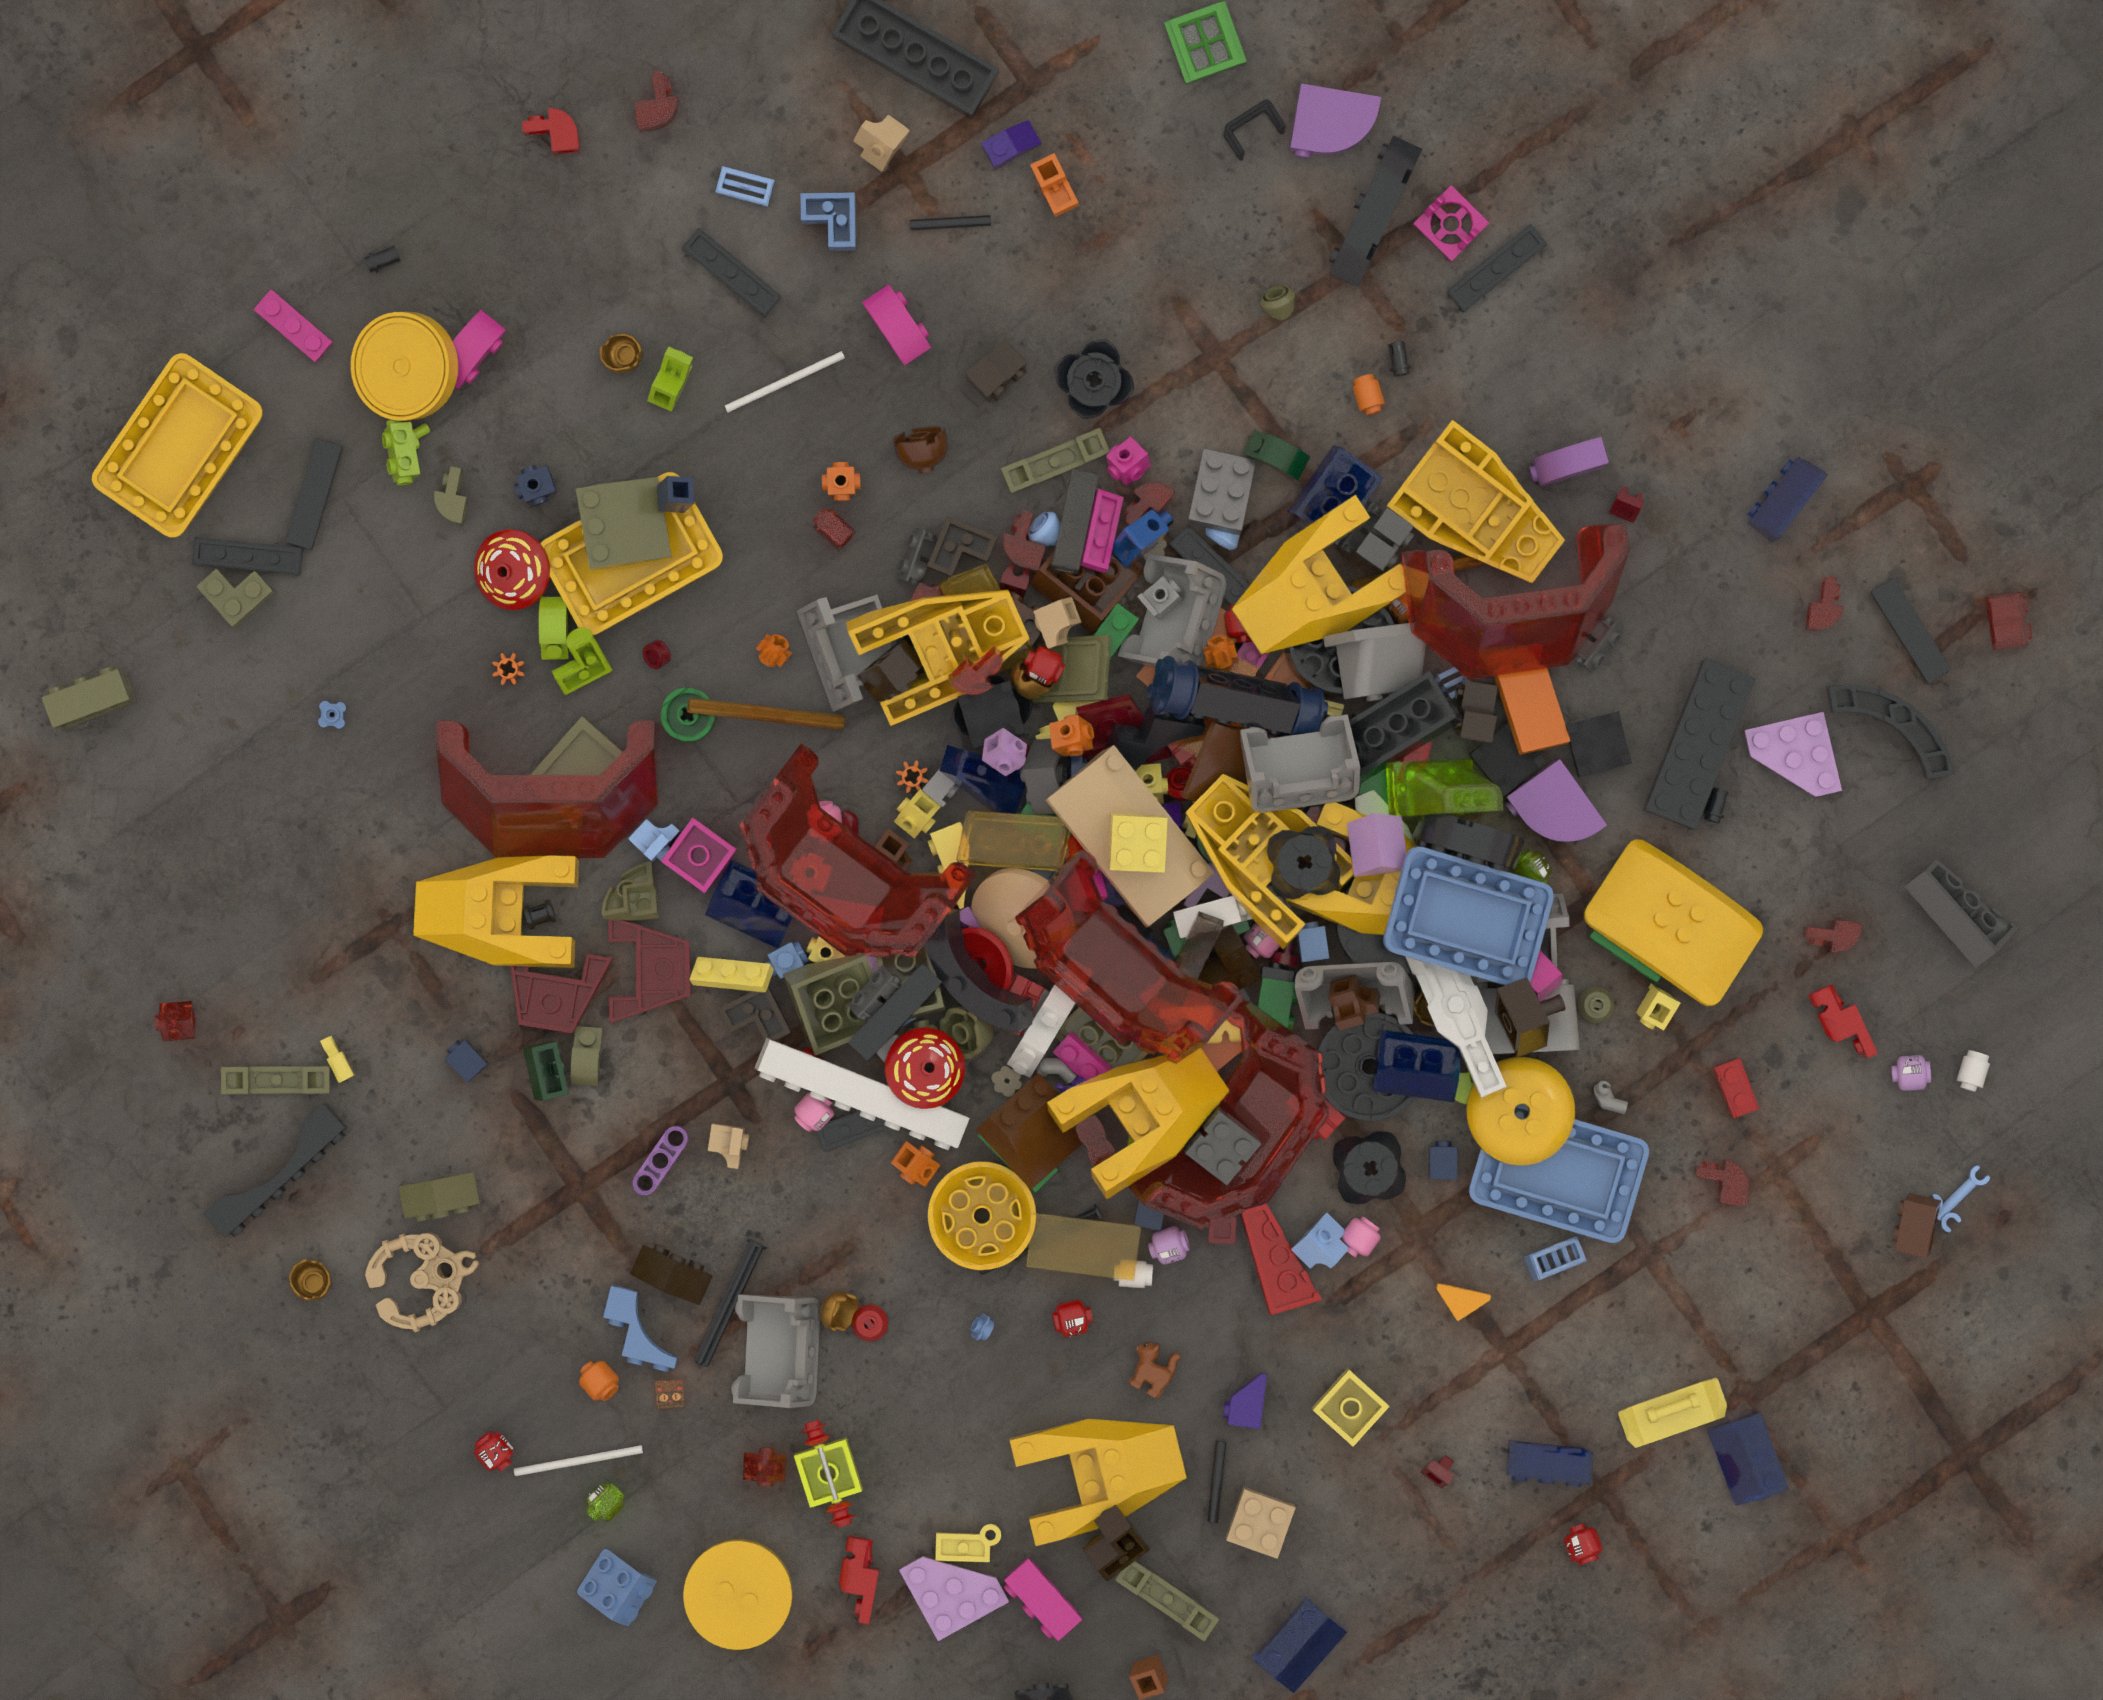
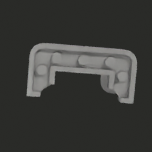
M1148 554L1144 566L1146 581L1153 585L1162 576L1167 580L1173 578L1182 588L1179 594L1184 600L1161 620L1155 618L1147 609L1139 636L1134 634L1127 635L1121 644L1118 657L1154 668L1157 660L1163 659L1165 656H1172L1176 662L1185 663L1191 660L1196 665L1203 666L1205 661L1203 647L1208 646L1207 641L1212 637L1226 591V579L1222 573L1197 561ZM1162 590L1157 595L1158 599L1165 597V591Z
M1348 714L1329 716L1322 722L1319 732L1268 739L1266 731L1258 727L1240 730L1249 797L1254 811L1271 812L1346 801L1356 797L1359 793L1360 764Z
M1396 962L1309 966L1301 969L1296 975L1295 991L1305 1029H1319V1021L1326 1015L1328 1018H1333L1334 1010L1328 999L1331 981L1356 975L1363 986L1378 989L1381 995L1379 1005L1385 1004L1386 1015L1394 1013L1398 1017L1399 1025L1413 1024L1415 998L1413 982L1403 967Z
M1562 979V984L1541 1000L1543 1001L1560 994L1566 1009L1565 1011L1547 1016L1550 1022L1547 1046L1533 1052L1580 1050L1574 984H1569V979ZM1476 983L1488 1010L1485 1038L1492 1054L1515 1053L1495 1014L1497 988H1488V983Z
M738 1295L735 1311L741 1321L747 1322L745 1375L738 1376L732 1384L733 1403L783 1408L811 1406L815 1401L817 1393L820 1303L818 1299L793 1296Z

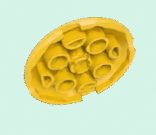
M1512 1057L1496 1062L1507 1087L1480 1098L1476 1086L1473 1084L1466 1108L1467 1122L1472 1136L1488 1155L1507 1164L1531 1165L1548 1159L1564 1145L1573 1128L1575 1103L1569 1085L1556 1069L1534 1058ZM1519 1104H1525L1528 1107L1529 1114L1524 1119H1518L1514 1114V1109Z
M972 1162L952 1170L938 1183L929 1202L928 1224L936 1246L948 1259L965 1268L988 1270L1010 1263L1024 1251L1035 1229L1036 1208L1029 1188L1015 1172L1005 1166L992 1162ZM979 1208H985L990 1213V1218L985 1223L975 1220L974 1213Z

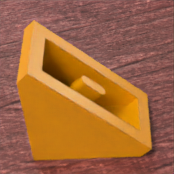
M1436 1282V1290L1457 1321L1490 1301L1491 1295L1488 1293Z

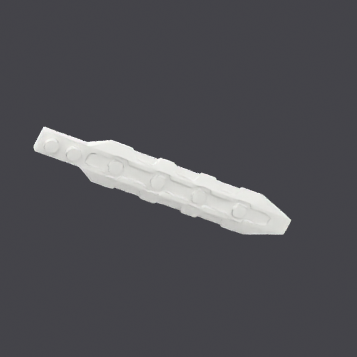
M1374 790L1355 797V811L1368 816L1377 813L1397 816ZM1402 821L1404 835L1414 842L1408 826ZM1405 957L1412 974L1416 975L1427 1000V1009L1437 1032L1460 1049L1480 1098L1506 1088L1507 1086L1485 1038L1488 1010L1471 976Z

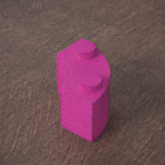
M887 285L862 302L904 366L931 348L926 340L930 336L921 322L916 325L905 308L908 302L900 290L895 293L890 285Z
M482 310L468 322L453 340L458 358V376L455 385L457 389L466 382L471 384L479 374L477 368L490 352L494 355L503 344L501 338L506 329Z

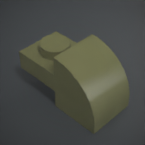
M450 466V471L444 473L442 488H446L445 493L434 491V501L442 516L455 524L464 525L469 502L467 497L459 496L464 470Z
M577 1026L571 1056V1084L598 1086L603 1036L602 1028Z

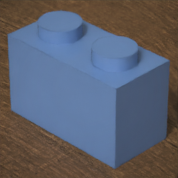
M1318 922L1305 923L1303 929L1296 936L1300 962L1329 959L1325 926L1319 927Z

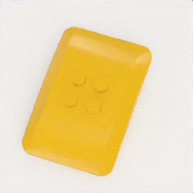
M185 353L174 355L92 474L93 485L103 494L165 536L170 538L181 536L261 421L263 416L262 407L257 401Z
M667 472L658 476L660 483L667 476H680L674 472ZM695 502L685 513L664 512L672 554L670 558L591 571L589 569L581 520L541 542L550 562V577L563 601L567 604V608L578 628L585 627L593 635L599 634L720 566L723 561L722 551Z
M1640 839L1633 840L1626 846L1584 911V919L1591 928L1705 1006H1714L1722 999L1763 934L1761 922L1742 906L1675 859Z

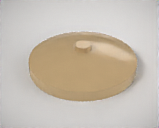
M1019 868L998 870L989 875L979 885L973 896L971 910L980 927L994 933L1001 939L1011 955L1013 965L1023 968H1043L1058 961L1070 947L1074 936V919L1071 909L1061 892L1044 877L1029 870Z

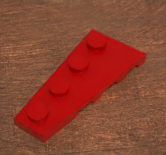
M1267 1203L1239 1211L1269 1315L1322 1300L1318 1291L1312 1285L1307 1272L1297 1259V1255L1291 1250L1292 1247L1286 1240Z

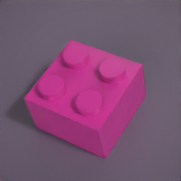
M692 818L661 862L699 890L707 893L738 849L701 822Z

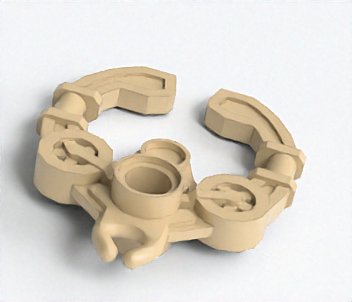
M433 1232L410 1235L402 1234L399 1235V1238L392 1241H382V1246L369 1261L365 1274L369 1288L381 1287L386 1284L387 1273L383 1264L388 1258L394 1256L393 1251L403 1248L407 1252L414 1249L417 1257L423 1259L424 1263L412 1273L410 1277L412 1286L417 1289H433L436 1291L433 1296L434 1308L426 1309V1315L416 1317L415 1313L409 1316L401 1314L397 1302L392 1298H385L377 1303L376 1307L379 1316L393 1326L413 1329L414 1332H417L424 1326L437 1325L438 1321L460 1307L462 1299L459 1289L464 1276L473 1273L479 1265L478 1261L475 1260L470 1267H464L462 1265L463 1258L474 1259L476 1254L470 1251L453 1253L442 1245V1240ZM444 1262L451 1265L453 1270L451 1276L443 1274L442 1265Z

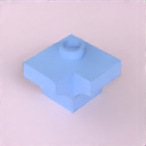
M646 819L628 839L651 861H655L656 858L661 861L670 849L668 845L681 831L673 824L665 828H658Z
M1326 1213L1301 1237L1291 1250L1309 1268L1318 1263L1332 1268L1349 1248L1340 1240L1345 1229Z

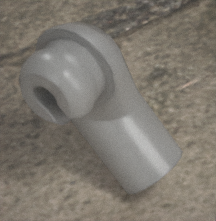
M1044 1058L1036 1067L1037 1073L1042 1077H1046L1048 1074H1058L1067 1084L1077 1077V1074L1059 1058Z
M1600 1081L1595 1085L1594 1095L1602 1109L1625 1114L1628 1102L1614 1098L1610 1089L1611 1085L1607 1081Z

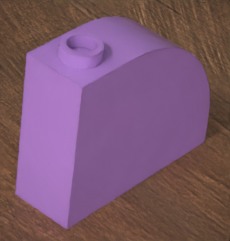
M1301 84L1289 151L1295 152L1294 156L1310 158L1311 155L1332 156L1351 150L1361 143L1371 131L1378 115L1381 97Z
M1598 437L1539 456L1532 461L1533 466L1529 467L1533 483L1538 482L1539 487L1601 470L1609 462L1602 438Z
M1560 758L1506 795L1509 801L1505 804L1514 817L1519 814L1532 830L1552 840L1567 842L1585 839L1607 826L1604 819Z

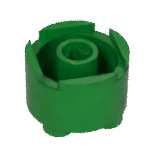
M689 687L679 688L666 697L661 708V722L664 729L673 738L691 743L700 741L710 734L715 726L716 716L693 714V721L690 722L687 719L683 721L682 717L685 715L683 710L687 708L689 699L711 700L704 692Z

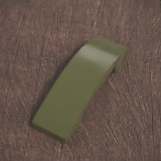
M1098 428L1037 455L1001 468V472L1012 494L1103 457L1110 450L1101 429Z
M330 1066L221 1067V1094L330 1093Z
M1134 1561L1122 1570L1115 1579L1122 1586L1142 1597L1204 1642L1220 1620L1194 1599L1137 1561Z

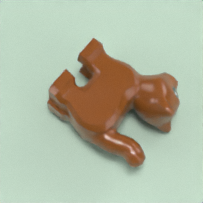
M1148 1342L1139 1344L1136 1349L1139 1362L1136 1365L1133 1377L1129 1379L1128 1383L1140 1390L1145 1381L1149 1382L1152 1387L1146 1393L1159 1399L1163 1389L1170 1383L1176 1371L1177 1361L1180 1360L1181 1356L1179 1353H1173L1169 1357L1168 1365L1165 1367L1154 1363L1159 1356V1343Z

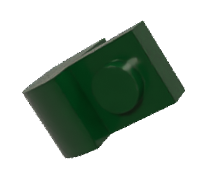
M1255 429L1243 451V454L1247 457L1264 463L1277 472L1298 481L1311 457L1286 441Z

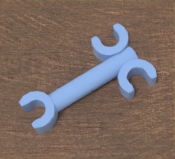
M1978 1165L1970 1169L1969 1178L1944 1203L1939 1195L1934 1193L1931 1195L1934 1199L1941 1200L1938 1220L1940 1221L1941 1228L1946 1232L1951 1231L1946 1225L1948 1218L1952 1217L1956 1222H1961V1218L1950 1211L1977 1185H1984L1990 1179L1988 1175H1985L1981 1180L1976 1179L1975 1173L1980 1169Z

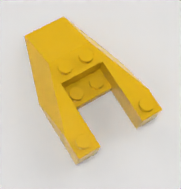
M1356 495L1284 542L1231 609L1261 655L1324 639V636L1347 632L1415 587L1400 563L1357 592L1351 594L1323 551L1325 548L1370 519V516Z
M1009 590L921 598L874 610L846 622L848 633L858 655L909 634L924 667L925 673L920 674L910 683L912 686L900 695L897 694L890 700H887L886 697L880 700L890 726L956 699L958 696L965 695L1030 639Z
M1222 774L1186 811V815L1228 891L1261 929L1284 949L1303 929L1305 923L1266 888L1271 882L1273 864L1267 854L1268 841L1271 836L1284 830L1301 832L1308 827L1317 825L1297 808L1271 812L1254 811L1251 806L1248 785ZM1336 844L1335 861L1340 868V880L1336 890L1340 891L1354 876L1352 858ZM1306 855L1303 859L1311 866L1312 863L1309 862L1311 858Z
M1336 802L1326 803L1318 819L1317 826L1327 828L1333 835L1349 841L1347 823L1363 818L1366 815ZM1404 835L1407 854L1411 848L1418 846ZM1401 871L1355 877L1348 895L1334 890L1325 895L1308 893L1301 898L1285 900L1286 903L1361 934L1384 935Z
M576 856L500 857L417 881L413 935L491 965L574 968L575 940L572 937L522 936L524 886L578 887L579 860Z
M1199 1046L1115 1067L1066 1090L1047 1102L1048 1112L1062 1133L1109 1105L1134 1142L1091 1169L1093 1180L1105 1198L1108 1199L1176 1157L1229 1093V1089Z
M1088 1418L1010 1438L1016 1467L1069 1454L1082 1503L1030 1516L1029 1521L1036 1546L1099 1529L1094 1520L1103 1511L1113 1507L1115 1504L1125 1516H1128L1187 1478L1174 1425Z

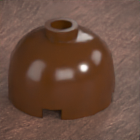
M940 426L912 429L913 434L905 437V432H902L893 438L897 458L904 466L910 469H918L919 473L933 471L934 466L941 463L947 454V433L945 428L941 431Z

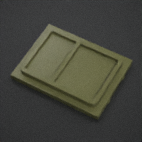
M1111 636L1067 637L1068 643L1050 648L1062 655V663L1066 665L1057 683L1052 682L1053 688L1040 698L1033 700V703L1107 700ZM1037 639L1036 650L1040 646L1047 647L1044 639Z
M581 716L525 782L574 824L629 762L630 758L613 744L607 736H604Z

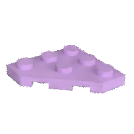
M1824 712L1744 730L1749 756L1755 761L1760 762L1814 797L1842 791Z
M925 1556L899 1569L938 1641L1009 1602L998 1579L991 1575L935 1561Z

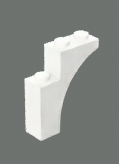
M1272 885L1266 887L1289 909H1292L1291 905L1286 903L1284 898L1278 897ZM1234 896L1173 912L1180 938L1253 919Z
M1073 957L1070 958L1032 1021V1025L1029 1026L1007 1063L1015 1072L1029 1078L1031 1077L1094 970Z

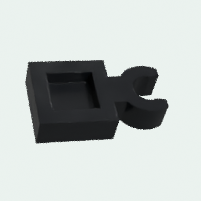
M1269 962L1268 967L1262 966L1261 977L1295 983L1298 972L1284 970L1285 964Z

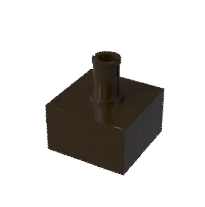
M1527 977L1497 988L1495 1014L1516 1056L1520 1057L1546 1047L1550 1025L1547 1016L1565 1011L1566 1009L1561 995L1557 994L1554 997L1539 1002Z

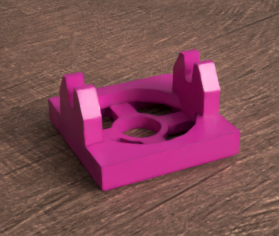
M1452 185L1413 223L1450 262L1489 224ZM1452 203L1460 205L1461 208L1455 214H1447L1440 206ZM1433 213L1441 220V229L1435 235L1431 227ZM1467 213L1470 215L1472 223L1469 234L1461 228V219ZM1450 216L1455 217L1459 223L1457 230L1453 232L1445 230L1443 226L1444 219ZM1446 234H1455L1462 241L1449 244L1441 240Z

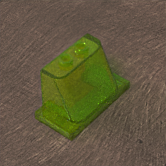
M1473 759L1386 763L1389 815L1406 817L1441 813L1452 815L1503 811V796L1500 788L1473 771Z

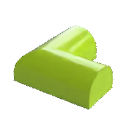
M583 627L573 630L566 639L567 646L575 659L552 670V673L564 695H567L613 670L591 631Z

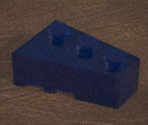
M947 745L939 771L993 814L1014 822L1026 784L1021 780L1020 769L1005 776L984 762L982 755Z
M1508 1440L1505 1473L1512 1475L1511 1480L1527 1481L1529 1477L1537 1478L1539 1483L1554 1484L1555 1481L1565 1482L1567 1486L1581 1487V1484L1591 1485L1594 1452L1589 1448Z

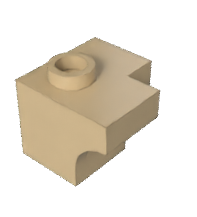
M887 115L879 123H872L866 120L861 125L853 141L864 149L860 157L882 172L902 146L910 130L890 115Z
M1072 597L1058 600L1033 611L1036 627L1042 633L1048 649L1068 643L1067 634L1069 629L1081 623Z
M713 1123L711 1125L708 1151L722 1154L727 1161L728 1168L739 1169L742 1150H747L749 1134H744L745 1128Z

